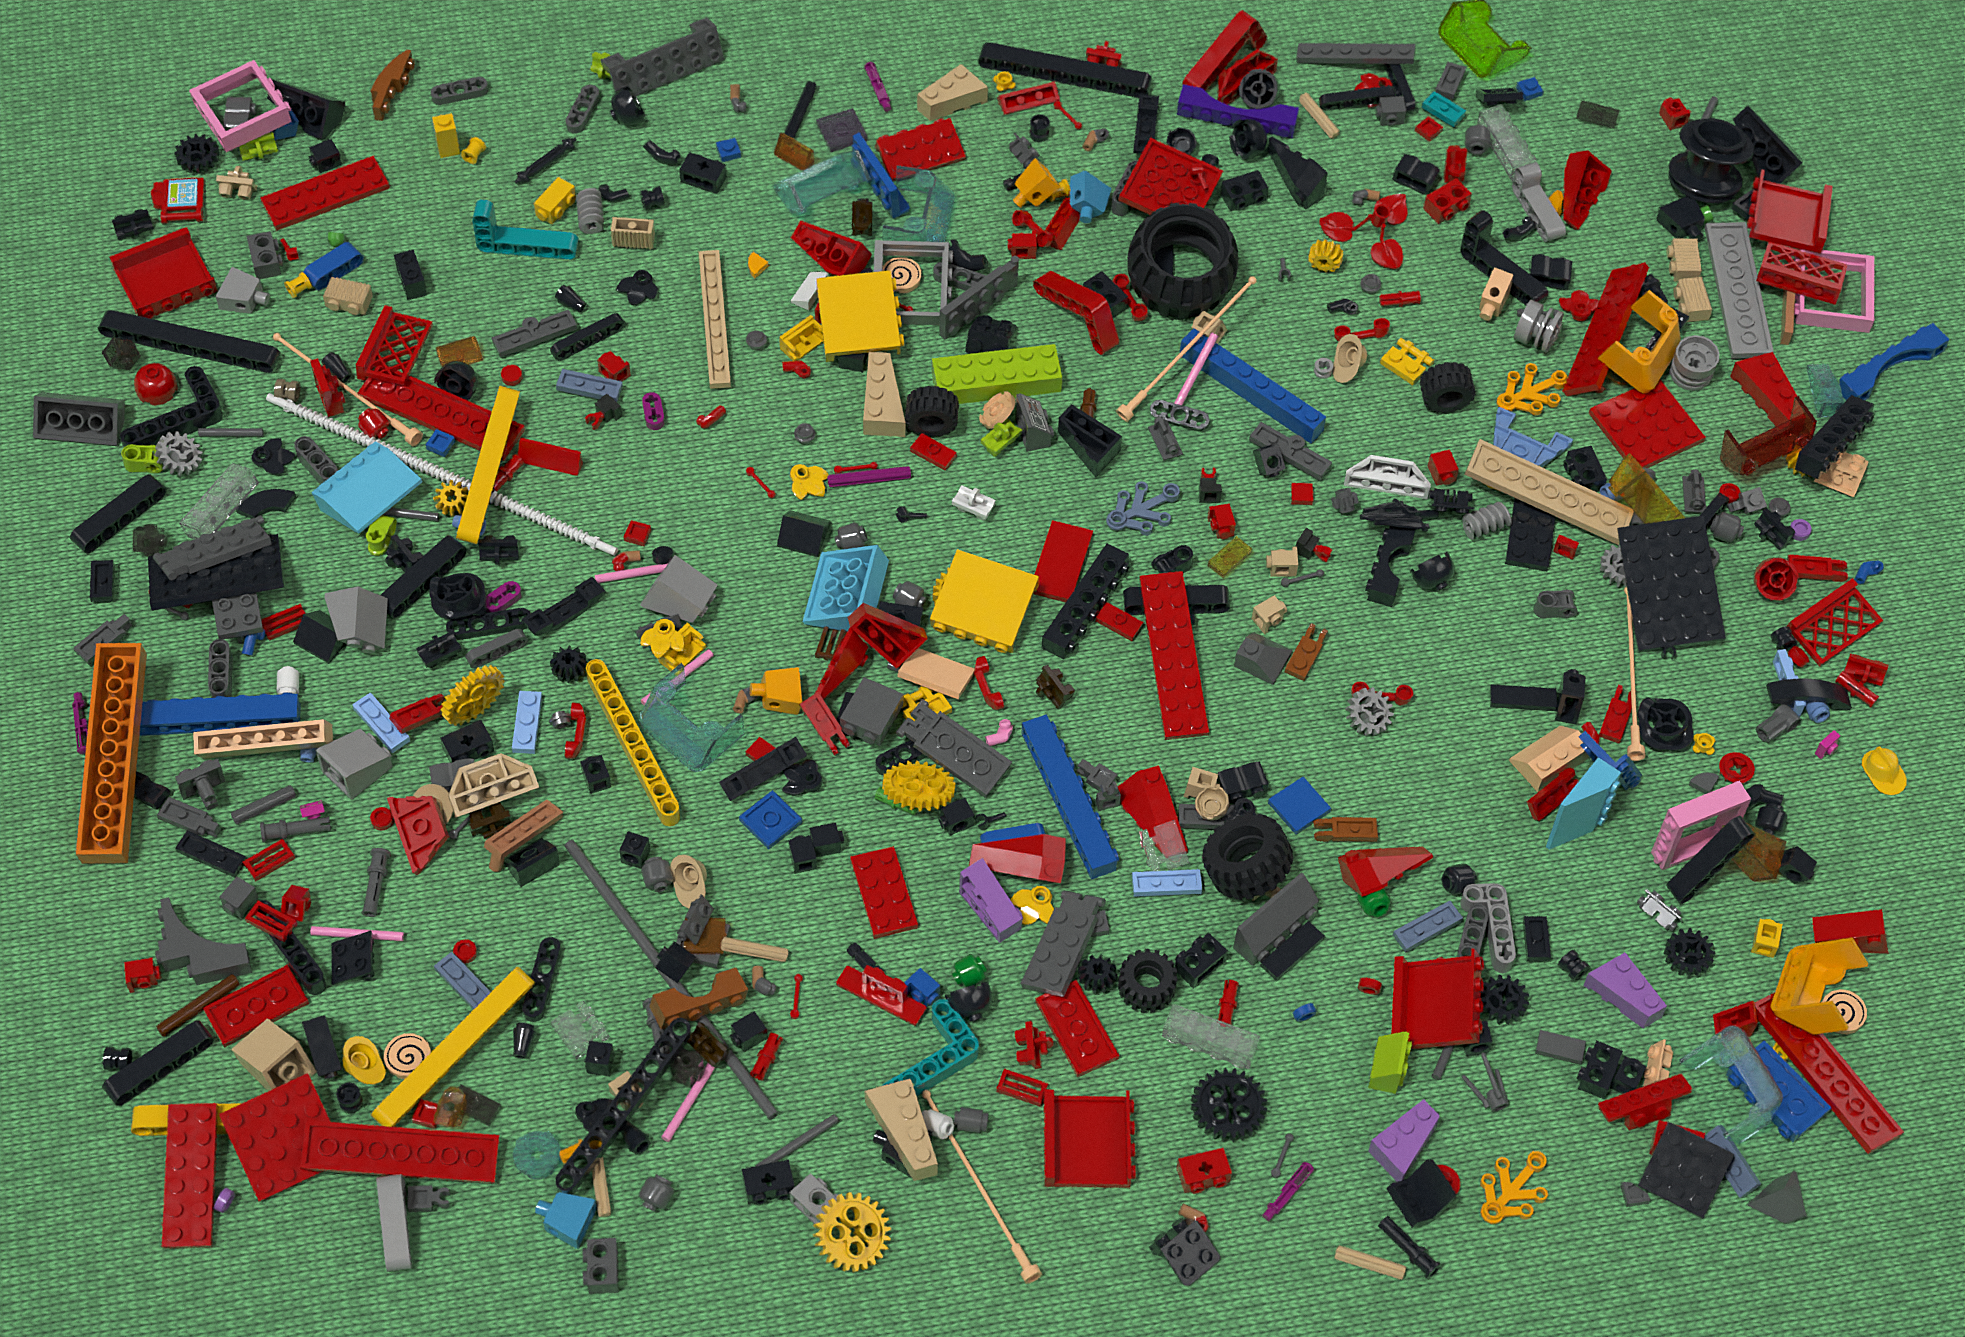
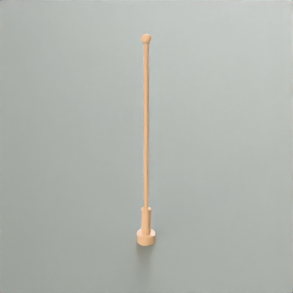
M1251 276L1248 279V283L1225 305V307L1200 331V333L1174 358V360L1149 384V386L1145 390H1141L1126 406L1122 404L1116 410V413L1121 419L1128 422L1134 416L1132 411L1148 396L1147 393L1149 392V390L1175 365V363L1200 339V337L1225 313V311L1250 287V285H1254L1257 280L1254 276Z
M279 333L273 335L275 341H280L310 363L311 359L281 338ZM338 379V383L341 387H343L349 393H351L360 401L365 403L371 409H378L376 406H374L365 398L359 396L357 392L352 390L350 387H348L346 384H344ZM381 411L389 419L390 425L405 435L407 443L411 446H416L420 443L423 437L421 431L415 427L409 429L396 418L392 419Z
M1625 587L1624 592L1627 595L1633 722L1631 726V745L1627 747V755L1632 761H1640L1645 758V747L1640 744V727L1637 725L1632 616L1627 587Z
M924 1090L922 1097L928 1101L932 1110L939 1112L931 1099V1092ZM951 1133L948 1136L1012 1245L1011 1250L1023 1268L1021 1276L1026 1284L1034 1282L1041 1277V1270L1037 1264L1031 1265L1020 1244L1016 1243Z

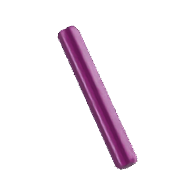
M910 466L830 474L827 480L829 487L908 479L911 478Z

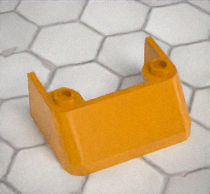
M1650 290L1631 306V309L1662 333L1652 351L1645 347H1638L1631 353L1618 341H1615L1598 357L1600 361L1641 393H1648L1656 386L1673 359L1676 348L1681 341L1676 311Z
M1847 938L1800 945L1790 950L1771 1003V1009L1774 1014L1811 1034L1848 1030L1849 1026L1834 1002L1820 1001L1825 986L1841 982L1846 970L1868 966L1867 960L1854 939Z

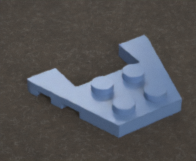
M1498 407L1493 437L1494 446L1540 467L1545 466L1571 447L1573 439L1558 432L1555 433L1550 443L1546 445L1510 429L1509 427L1513 423L1516 414Z

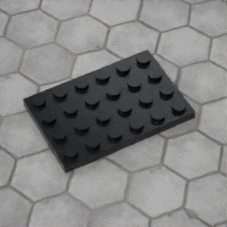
M1704 515L1617 528L1638 653L1662 650L1669 646L1676 648L1725 641L1726 637Z
M268 534L271 539V545L191 574L189 572L181 574L174 580H170L153 559V556H148L151 610L284 588L278 534Z

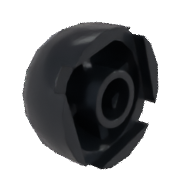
M1255 69L1242 78L1239 91L1241 98L1249 107L1263 109L1274 104L1279 96L1280 87L1278 80L1271 72Z
M628 85L617 90L612 96V109L610 113L615 121L619 120L626 126H635L647 119L644 117L645 113L637 97L631 96L630 92L632 89Z
M1240 119L1233 123L1231 126L1233 135L1229 136L1233 153L1236 156L1240 155L1241 159L1259 156L1267 144V133L1264 126L1253 119Z
M463 361L446 363L439 369L434 378V383L437 382V386L440 389L467 401L474 395L478 386L475 370Z
M1444 552L1446 557L1441 558L1440 555H1437L1417 565L1419 570L1416 572L1414 569L1410 570L1413 579L1420 587L1424 589L1435 588L1436 591H1439L1448 586L1447 581L1454 574V563L1449 552Z
M983 982L977 987L975 985L968 986L945 995L949 1006L959 1013L961 1018H969V1022L982 1019V1013L989 1010L992 1004V992L989 982Z

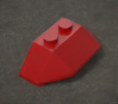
M1256 49L1244 58L1238 59L1228 69L1222 70L1218 76L1217 100L1229 105L1241 97L1239 86L1242 78L1255 69H1263L1274 74L1277 70L1278 58L1260 49Z

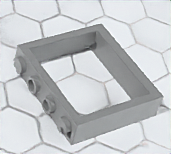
M875 240L874 272L883 271V256L942 257L940 310L947 305V299H951L952 288L948 287V281H952V269L948 268V262H953V251H949V242ZM896 311V315L901 316V324H940V312Z

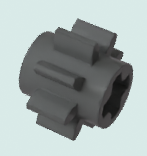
M1351 488L1339 489L1335 491L1336 497L1331 498L1333 508H1339V513L1355 510L1354 504L1359 503L1357 493L1351 492Z

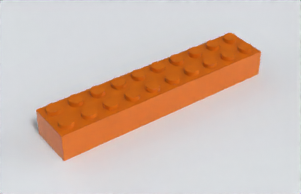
M96 643L76 856L82 864L128 863L147 653L141 643Z

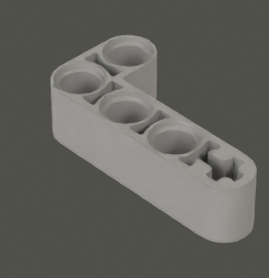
M1534 162L1515 169L1512 189L1527 216L1532 217L1533 221L1536 222L1535 229L1542 240L1548 242L1565 236L1566 229L1560 216L1540 186L1541 169L1538 163Z
M1496 883L1468 885L1465 887L1460 900L1461 908L1468 912L1472 905L1481 904L1488 909L1489 917L1486 929L1492 967L1499 973H1507L1512 968L1516 952L1506 890L1502 885ZM1490 896H1496L1498 899H1493ZM1468 897H1473L1476 900H1470ZM1493 916H1498L1502 920H1497ZM1497 936L1502 937L1505 940H1499Z
M402 1174L377 1177L386 1270L391 1272L412 1269L404 1177Z

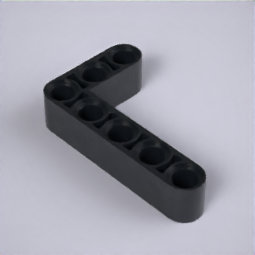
M1479 211L1466 222L1460 247L1462 257L1489 278L1494 268L1513 274L1510 294L1525 306H1527L1530 300L1541 303L1549 295L1547 288L1488 243L1493 226V218L1487 211Z
M192 366L185 371L188 388L195 402L123 430L120 435L123 448L127 445H157L162 436L166 437L168 432L173 436L176 431L179 432L180 436H183L185 433L189 435L198 431L199 428L209 427L222 420L223 414L219 400L201 367Z

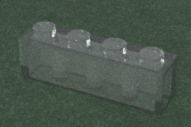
M1502 104L1480 111L1477 124L1489 129L1491 133L1490 146L1509 178L1513 181L1515 169L1534 162L1537 163L1536 158L1530 153L1526 141L1521 138L1517 126H1514L1509 113L1505 111Z
M232 463L179 522L188 538L197 539L204 534L218 531L259 484L252 470Z
M1173 1004L1162 1033V1037L1166 1038L1170 1043L1185 1045L1192 1051H1201L1209 1054L1213 1059L1225 1060L1237 1068L1246 1069L1251 1067L1261 1037Z

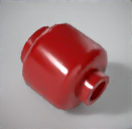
M368 408L358 417L359 429L365 435H368L369 438L382 439L389 433L390 421L379 409Z

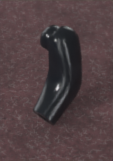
M648 140L643 145V148L656 161L664 164L675 165L681 157L677 150H672L671 153L667 152L651 140Z
M1527 216L1524 218L1525 220H1522V225L1504 229L1503 237L1510 240H1520L1535 229L1536 222L1533 221L1532 217Z

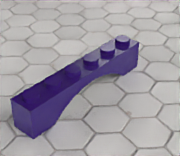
M1188 85L1182 86L1177 107V115L1228 126H1232L1235 121L1240 119H1253L1264 126L1266 133L1293 138L1299 112L1298 107L1283 104L1263 109L1236 108L1216 100L1202 88Z

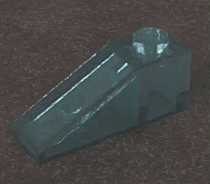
M1828 364L1807 365L1817 417H1832L1844 404L1840 384Z

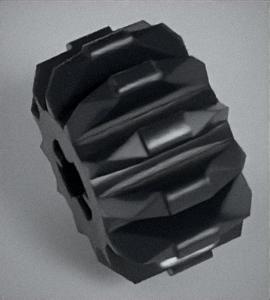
M569 645L565 650L560 647L559 653L553 652L550 667H552V674L557 676L559 681L566 679V682L569 684L571 679H574L578 682L579 676L585 675L588 662L586 661V655L584 652H580L578 647L572 650V647Z
M1091 954L1089 960L1084 959L1082 966L1078 969V974L1080 975L1079 982L1085 983V990L1093 988L1092 992L1095 994L1097 989H1100L1104 994L1106 987L1112 989L1114 981L1117 980V974L1115 973L1117 967L1111 964L1110 958L1103 960V956L1100 954L1096 959Z

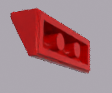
M1054 81L1002 94L997 97L1003 114L1006 115L1060 101Z
M1064 198L1045 231L1053 233L1050 247L1058 250L1063 249L1080 221V212L1071 207L1070 198Z
M520 438L518 456L522 458L524 464L570 475H579L583 465L581 451L526 438Z

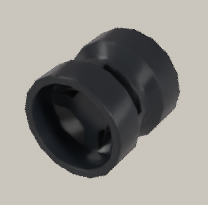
M1037 114L1031 118L1029 135L1033 141L1044 142L1048 139L1050 120L1047 116Z
M660 186L654 187L652 191L646 189L640 191L644 210L651 209L654 205L657 207L665 206Z
M1574 949L1566 953L1557 964L1562 970H1566L1569 973V977L1573 982L1582 978L1590 969V965L1586 961H1582Z
M106 1046L103 1054L104 1070H113L114 1068L121 1070L132 1063L131 1048L117 1050L115 1047Z
M344 1083L337 1089V1100L343 1112L353 1114L362 1108L363 1099L360 1089L356 1084Z

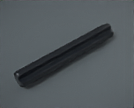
M806 82L782 136L784 143L791 144L817 89L815 82Z

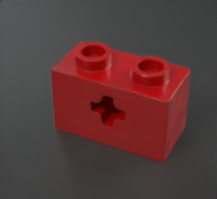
M1224 1148L1178 1158L1176 1169L1184 1194L1189 1192L1197 1194L1204 1191L1205 1188H1221L1230 1183L1232 1172Z

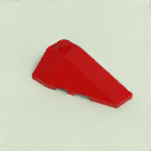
M1589 150L1569 153L1564 169L1563 220L1575 230H1579L1589 215V209L1597 203V197L1607 188L1612 172L1609 167Z
M801 220L791 236L827 273L834 276L860 273L872 256V253L862 242Z
M851 628L848 629L815 691V693L818 692L824 701L856 671L858 666L863 667L868 658V655L865 654L868 646Z
M1159 765L1137 771L1121 783L1118 789L1121 794L1120 803L1123 810L1132 816L1136 821V825L1145 831L1150 837V841L1166 859L1187 854L1188 849Z
M1040 834L972 844L969 866L983 858L991 871L1061 883L1065 863L1066 838Z
M1423 846L1359 849L1346 852L1345 855L1338 857L1343 882L1363 897L1387 887V881L1392 878L1400 879L1403 877L1402 872L1405 870H1414L1431 860L1433 854Z

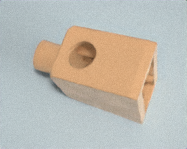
M1497 268L1493 269L1481 297L1479 307L1481 312L1479 316L1482 319L1490 321L1492 316L1498 317L1510 294L1513 274Z

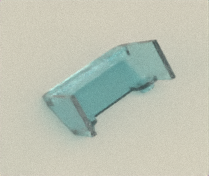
M853 150L832 156L780 180L772 186L790 213H796V216L807 212V207L810 204L843 189H848V191L860 187L858 183L869 181L871 178L859 150Z
M897 165L896 187L900 190L927 193V199L922 218H908L903 228L883 225L882 240L946 242L955 202L954 192L930 170Z
M680 663L654 686L639 715V723L642 729L689 770L699 772L704 770L744 735L743 716L739 714L725 727L716 721H707L698 728L669 703L675 697L676 692L686 684L684 665Z
M1728 1026L1679 1059L1681 1064L1694 1070L1712 1058L1723 1068L1736 1065L1757 1100V1103L1749 1111V1117L1723 1134L1725 1139L1740 1144L1771 1123L1782 1103L1783 1095L1745 1031L1737 1026Z

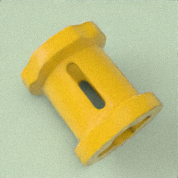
M472 137L468 147L462 150L461 157L470 164H476L479 154L486 149L485 143L479 138Z
M1062 179L1058 183L1061 187L1048 197L1051 202L1055 198L1064 195L1070 196V187L1066 179Z
M303 272L299 273V276L292 281L284 282L288 293L293 298H296L297 294L303 290L312 288L309 279Z

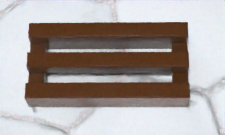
M825 626L815 658L821 657L827 661L828 659L831 660L845 636L846 630L841 629L834 653L830 654L838 630L833 629L826 652H822L829 631V627Z

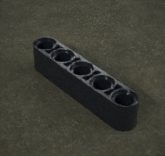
M151 474L145 475L77 526L70 535L71 541L84 553L93 552L160 501L166 494V487Z
M451 535L444 537L381 594V596L388 598L387 614L394 619L399 617L430 589V580L434 576L443 577L464 558L467 548Z
M1185 585L1190 613L1214 614L1224 613L1230 609L1227 586ZM1140 587L1126 588L1123 591L1124 611L1130 615H1145Z
M1742 816L1733 818L1666 884V887L1679 904L1686 903L1753 839L1755 833Z
M261 900V901H260V902H262V903H264V904H266V905H268V906L274 908V906H273L269 901H266V900ZM258 909V912H260V913H262V914H263V913H266V912H264V911ZM270 914L267 915L275 921L287 926L285 922L277 919L276 917ZM254 916L255 919H257V920H259V921H261V922H263V923H265V924H267V925H269V926H271V927H273L274 929L277 930L276 927H274V926H272V925H270V924H268V923H266V922H264V921H262V920H260V919H258L257 917ZM262 931L309 994L319 995L325 991L326 981L322 970L293 931L290 935H287L285 942ZM288 946H294L293 948H291V949H289V950H286V949H285V948L288 947ZM301 962H306L303 966H297ZM313 979H319L315 983H310Z
M194 1021L109 1077L103 1083L102 1088L116 1106L124 1105L205 1051L213 1044L214 1038L201 1021Z

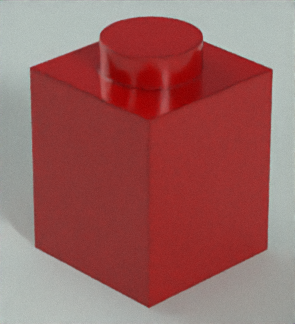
M1450 449L1430 454L1427 466L1436 486L1449 485L1455 482L1459 468Z

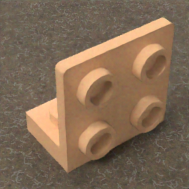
M1841 453L1837 462L1831 464L1829 471L1823 473L1819 479L1815 478L1814 482L1854 497L1869 462L1858 454Z

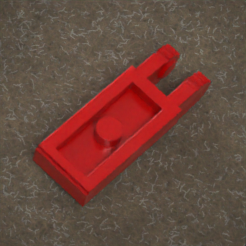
M1791 554L1787 557V560L1796 567L1798 578L1832 580L1833 582H1843L1848 579V574L1842 571L1847 568L1845 560Z
M1619 684L1614 698L1611 699L1599 733L1601 738L1620 743L1632 709L1631 691H1629L1627 702L1618 700L1623 691V686Z
M818 692L799 704L821 740L825 741L834 756L838 754L837 747L830 739L834 734L837 735L840 743L845 748L850 746L849 741L841 731V726Z
M440 693L429 698L426 697L392 712L389 719L398 731L403 734L434 719L443 717L440 710L443 706L439 705L443 703L445 698Z
M1565 768V770L1559 773V776L1527 801L1533 819L1537 821L1543 819L1560 805L1579 781L1575 778L1572 779L1576 774L1573 768Z

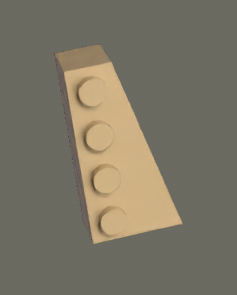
M869 352L863 435L905 437V418L890 353Z
M911 1079L865 1090L866 1105L871 1109L879 1126L882 1127L889 1142L896 1149L899 1158L912 1179L917 1181L937 1175L938 1163Z

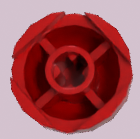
M161 363L144 365L138 370L134 378L137 397L143 403L144 401L149 402L150 405L156 406L167 403L173 398L175 390L177 392L178 389L175 375L170 368Z
M1780 557L1768 558L1762 561L1756 567L1753 574V583L1756 590L1763 597L1771 600H1784L1790 597L1797 588L1798 572L1796 567L1790 561Z

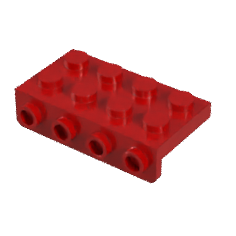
M941 118L929 125L921 124L916 126L915 129L908 131L904 129L892 136L884 135L879 137L875 143V149L879 151L886 172L892 181L960 162L966 158L951 118L945 120Z

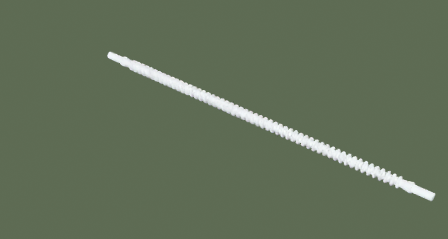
M271 393L266 397L267 401L282 407L284 411L293 412L295 416H299L301 419L305 418L306 421L310 420V423L315 422V425H320L321 428L325 427L326 430L331 429L332 433L336 431L337 435L341 434L342 437H346L348 440L352 438L353 442L357 441V444L362 443L364 447H368L376 441L391 450L402 462L411 468L415 467V470L420 469V472H425L426 475L431 474V477L436 476L437 480L447 481V484H449L450 480H453L454 486L461 482L462 488L467 487L469 493L471 481L469 479L465 481V477L455 476L454 472L444 471L443 467L439 469L438 465L428 464L427 460L423 462L422 458L412 457L411 453L407 455V452H402L400 448L391 447V444L386 445V442H381L380 439L376 440L375 437L369 438L368 435L365 436L364 432L355 431L353 427L349 429L348 425L339 424V421H334L333 418L329 419L328 416L323 417L322 413L313 412L312 409H308L306 406L302 407L301 404L296 405L290 399L285 400L274 397ZM496 491L491 494L489 501L491 504L495 502V505H500V508L505 507L507 511L511 509V513L521 514L522 518L532 519L533 523L543 524L544 528L548 526L549 530L559 531L560 535L570 536L571 540L575 538L576 542L586 543L594 550L597 548L613 556L618 552V548L600 541V538L597 536H589L588 532L578 531L577 527L567 526L566 522L562 524L561 520L556 521L555 517L551 519L550 515L540 514L539 510L535 512L534 508L530 509L528 505L524 507L523 503L513 502L512 498L508 500L507 496L503 497L501 493L497 495Z

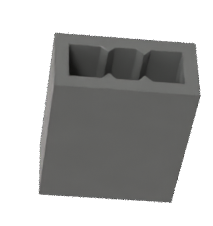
M863 677L840 717V726L843 732L850 736L855 735L862 738L868 744L881 746L903 707L904 694Z

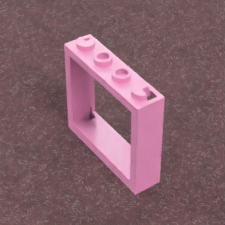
M255 60L189 90L194 105L226 152L292 122L289 111H291L287 101L283 102L280 91L278 89L275 90L271 78H266L267 74L262 66L259 67ZM257 78L277 108L225 131L207 104V101Z
M1800 249L1807 253L1848 264L1846 271L1861 272V316L1804 309V295L1795 293V324L1869 333L1874 322V256L1822 250L1820 254ZM1794 257V261L1800 260L1798 257ZM1811 263L1814 267L1820 266L1818 263ZM1805 265L1799 266L1803 271L1805 270Z
M1737 781L1668 809L1651 851L1654 862L1660 866L1662 871L1692 859L1730 820L1737 816H1742L1743 818L1751 798L1741 782ZM1718 815L1713 826L1681 838L1685 828Z

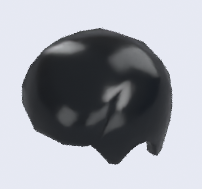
M1178 127L1168 133L1166 144L1191 155L1196 149L1197 140L1189 129Z

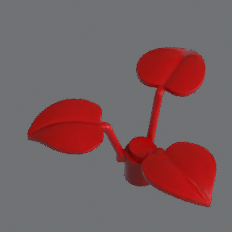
M1394 194L1379 199L1374 206L1373 214H1368L1367 218L1355 227H1352V218L1343 212H1333L1319 219L1323 232L1330 239L1337 242L1349 241L1352 238V231H1356L1371 220L1374 227L1381 228L1380 242L1374 243L1370 251L1373 261L1382 267L1398 269L1403 261L1402 248L1394 239L1384 241V230L1386 222L1391 225H1399L1407 218L1405 194Z

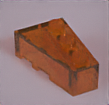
M1748 824L1755 833V836L1732 860L1753 882L1776 879L1787 841Z

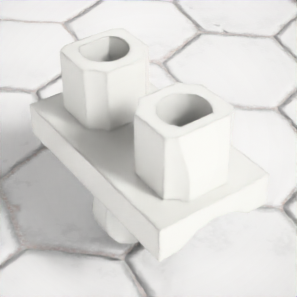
M962 485L952 500V505L956 506L958 510L975 514L982 521L988 517L996 504V500L980 494V489L974 488L971 490Z

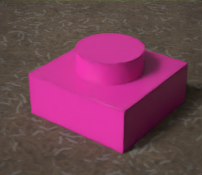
M1833 730L1819 743L1815 755L1820 759L1824 758L1827 754L1832 755L1839 747L1837 742L1841 735Z
M322 800L300 805L302 818L314 819L320 817L322 812H325Z

